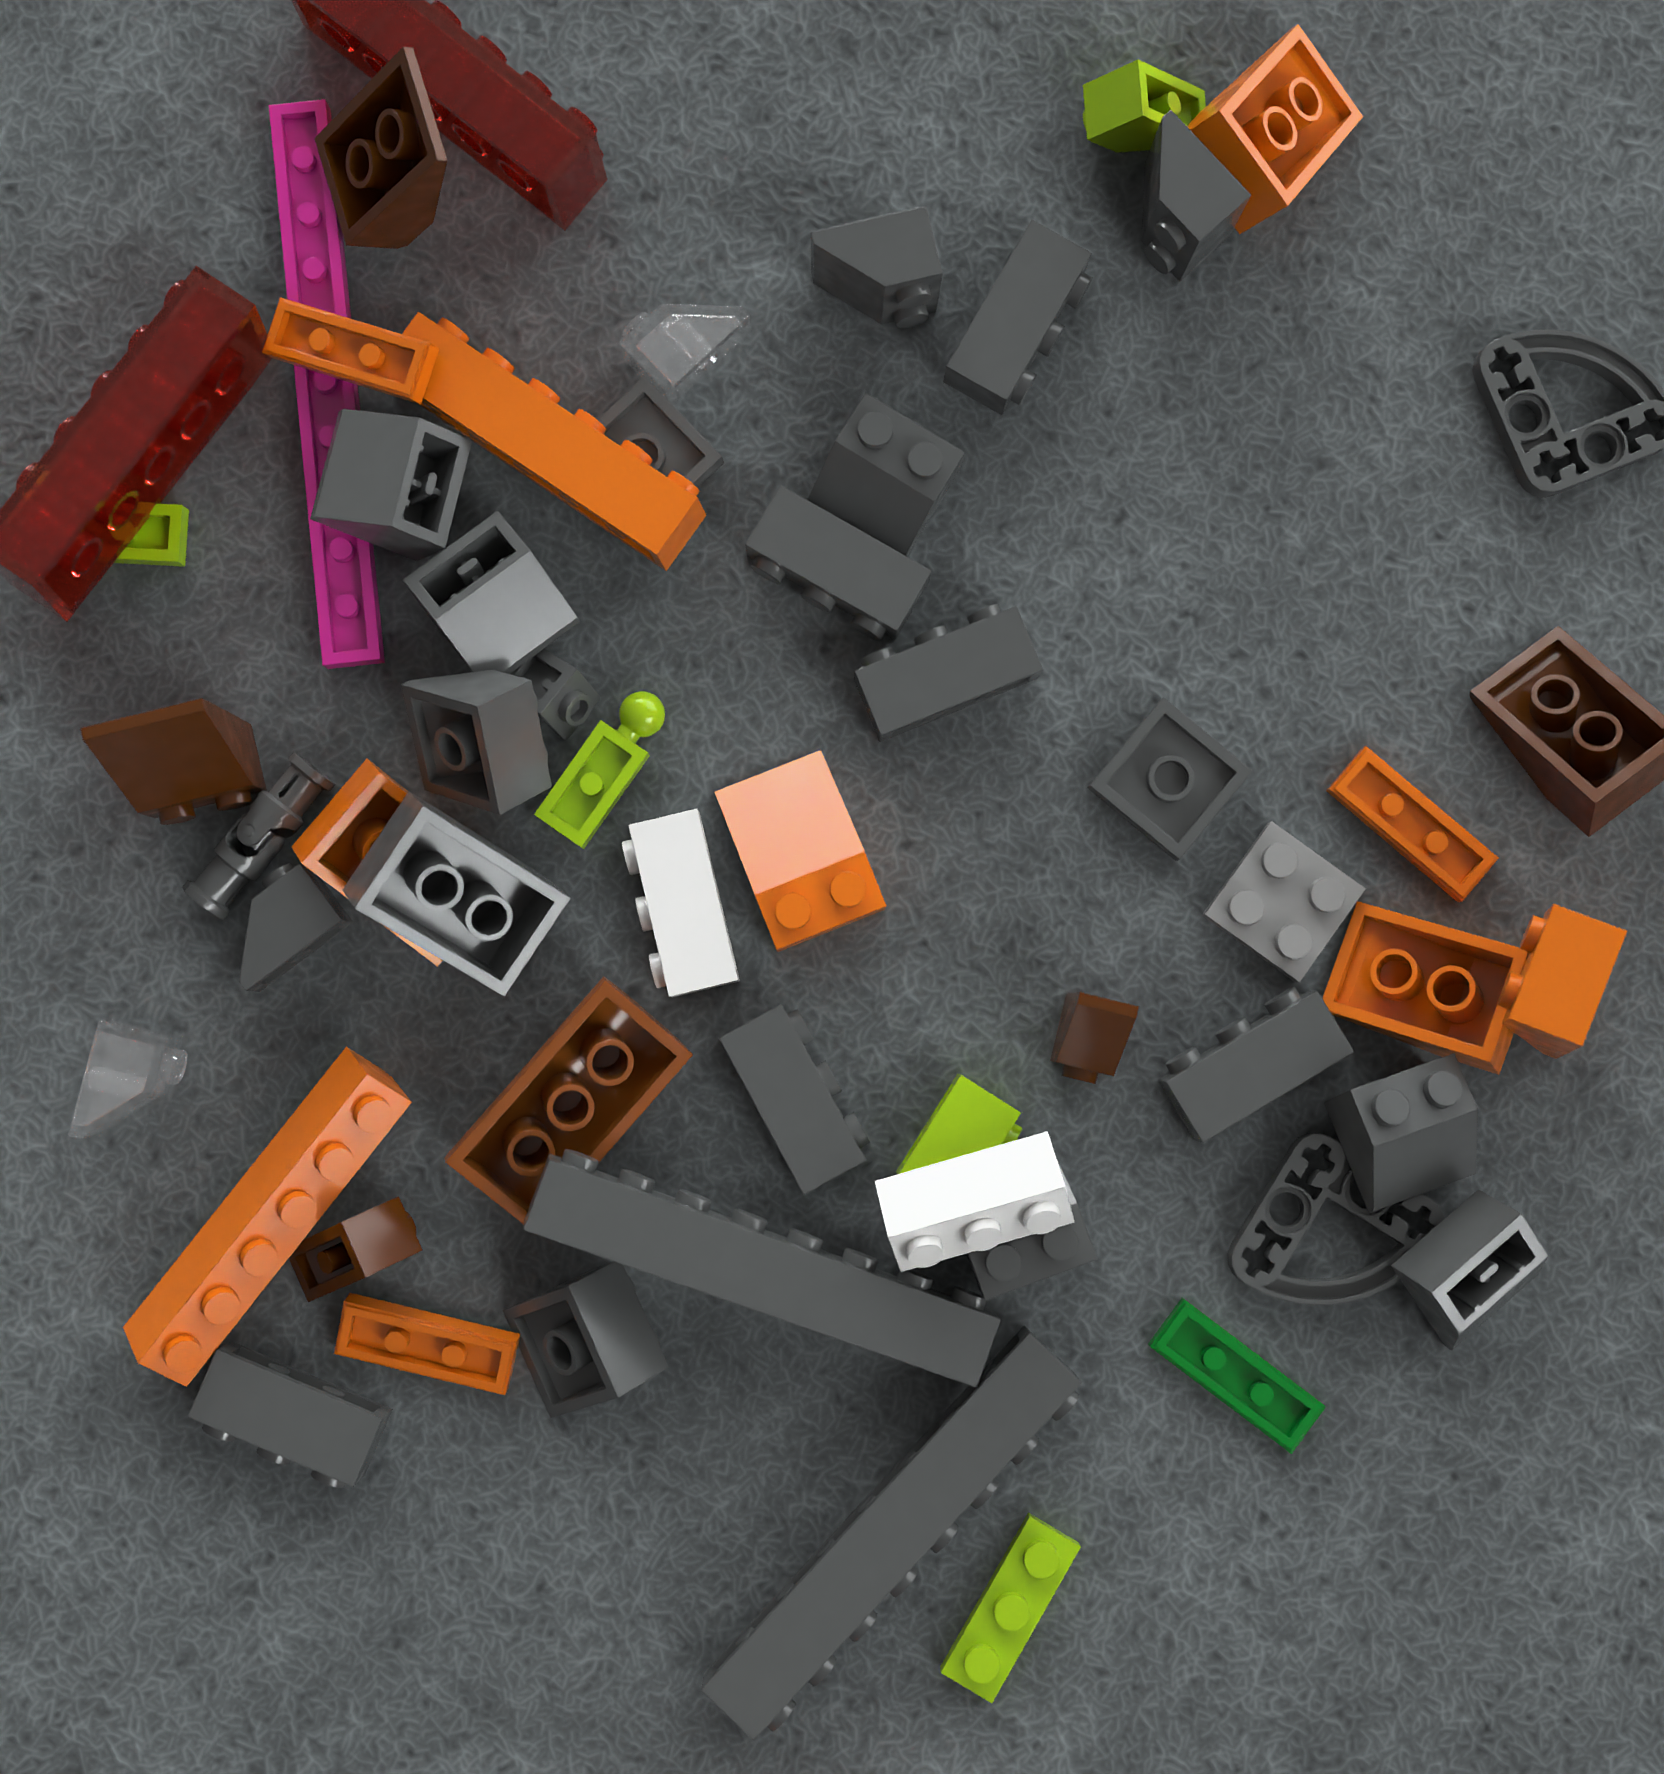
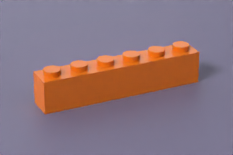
M417 312L402 334L432 343L439 348L420 406L667 571L706 517V513L697 497L700 492L699 489L691 481L675 471H671L668 476H665L650 466L653 459L631 441L625 439L621 445H618L604 435L607 430L605 426L586 411L578 409L573 415L558 405L561 400L560 397L541 381L532 378L527 384L512 373L515 370L513 365L494 350L486 348L481 354L469 346L467 343L470 338L449 320L441 318L436 324L420 312Z
M347 1046L123 1326L138 1364L186 1387L189 1385L412 1103L393 1077Z

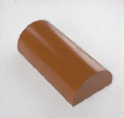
M602 977L445 1156V1163L524 1224V1219L549 1153L562 1158L565 1149L588 1155L600 1162L693 1054L676 1036L610 980Z

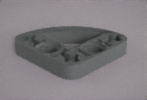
M1524 331L1493 340L1479 352L1474 360L1472 368L1474 380L1517 479L1523 489L1532 496L1541 498L1554 496L1653 456L1664 449L1663 388L1632 357L1604 341L1570 331ZM1495 354H1497L1501 361L1510 359L1513 363L1514 368L1507 373V379L1512 390L1520 383L1525 388V390L1517 391L1505 401L1501 400L1500 394H1503L1509 388L1507 380L1502 372L1492 374L1489 369V365L1496 359ZM1532 359L1562 361L1590 370L1620 390L1633 406L1563 434L1532 363ZM1512 406H1527L1534 412L1537 423L1533 432L1523 433L1513 428L1509 420V412ZM1645 417L1649 422L1658 420L1661 424L1662 430L1655 434V438L1652 434H1645L1627 443L1625 433L1641 425L1645 421ZM1588 436H1599L1607 441L1611 450L1610 459L1607 463L1598 464L1587 458L1583 446ZM1569 454L1572 464L1552 476L1553 483H1551L1547 476L1538 478L1534 473V468L1541 463L1540 456L1546 464H1550L1563 459Z
M1306 1133L1298 1137L1290 1145L1233 1239L1227 1253L1228 1265L1232 1274L1243 1283L1281 1300L1307 1305H1333L1353 1302L1375 1295L1399 1282L1400 1278L1391 1265L1443 1221L1444 1215L1440 1207L1433 1200L1420 1194L1396 1204L1412 1212L1419 1211L1421 1207L1425 1209L1422 1219L1429 1225L1424 1233L1413 1231L1408 1237L1405 1234L1409 1226L1407 1222L1389 1212L1387 1213L1385 1223L1379 1220V1217L1390 1206L1369 1213L1367 1207H1359L1353 1202L1350 1196V1186L1355 1178L1341 1143L1320 1133ZM1323 1144L1326 1147L1323 1157L1330 1163L1326 1171L1313 1170L1305 1182L1316 1187L1311 1197L1303 1188L1285 1182V1179L1289 1172L1301 1179L1308 1167V1161L1302 1157L1303 1151L1306 1148L1317 1150ZM1290 1192L1297 1197L1300 1203V1213L1293 1223L1280 1226L1273 1221L1270 1215V1205L1277 1195ZM1326 1198L1398 1242L1391 1251L1374 1263L1349 1274L1315 1279L1281 1274ZM1261 1221L1270 1231L1287 1238L1282 1247L1277 1242L1270 1240L1263 1253V1256L1270 1261L1268 1268L1265 1271L1255 1268L1249 1275L1245 1272L1248 1262L1241 1255L1246 1247L1252 1250L1258 1249L1266 1235L1255 1232V1228Z

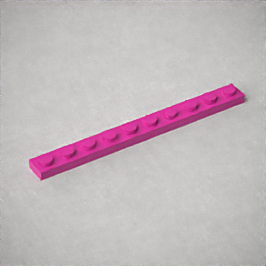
M326 99L269 105L287 299L351 319L343 233L314 139L332 121L331 109ZM294 365L322 665L327 669L385 663L374 545L310 519L338 413L342 409L360 411L358 385Z

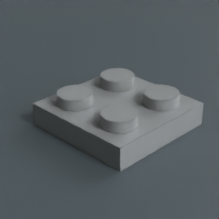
M1270 821L1266 824L1202 916L1292 981L1298 983L1302 980L1366 888Z

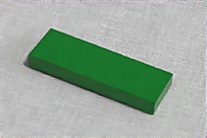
M1181 1298L1148 1343L1153 1350L1291 1454L1326 1408L1324 1404L1183 1298Z

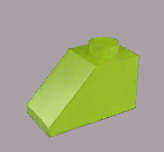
M1139 59L1083 84L1085 108L1083 124L1087 132V140L1115 152L1150 150L1161 119L1166 113L1172 110L1187 126L1206 107L1204 90Z
M957 1073L896 1173L898 1175L1016 1141L1022 1131V1127L1015 1124L1021 1112Z

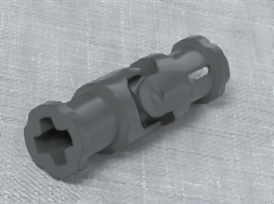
M293 752L288 758L291 765L269 791L262 790L257 795L249 808V812L244 814L215 846L216 856L195 881L187 880L182 886L184 892L191 899L220 919L225 920L230 913L228 905L249 880L257 881L270 862L280 852L285 839L295 834L304 824L302 815L323 790L331 791L336 785L296 752ZM242 843L253 847L259 853L248 857L242 849Z

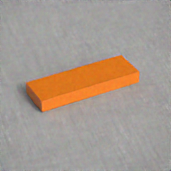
M281 297L279 298L262 353L273 359L420 405L439 352V348L432 343Z
M1367 746L1358 752L1326 790L1457 902H1463L1499 859Z
M349 1293L343 1303L334 1354L506 1395L513 1372L520 1334Z

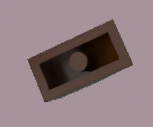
M1082 992L1066 994L1050 1060L1051 1062L1064 1064L1061 1076L1096 1084L1098 1073L1114 1076L1135 1023L1139 1006Z
M398 1196L304 1239L289 1257V1260L305 1297L310 1302L422 1251V1247L416 1236L415 1223L410 1214L405 1211Z

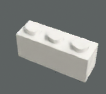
M698 809L630 824L629 830L632 839L623 841L622 846L629 874L640 873L645 896L637 897L635 901L643 932L654 931L658 952L649 954V961L656 988L667 986L669 997H677L739 982L736 962Z
M1048 1131L875 1181L887 1235L901 1272L917 1267H930L945 1259L973 1251H986L1001 1243L1033 1234L1049 1233L1057 1227L1075 1223Z

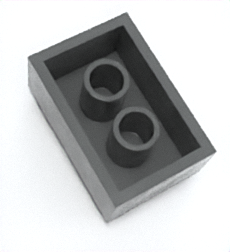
M410 791L343 888V892L356 910L503 996L506 995L570 900V897L552 880Z

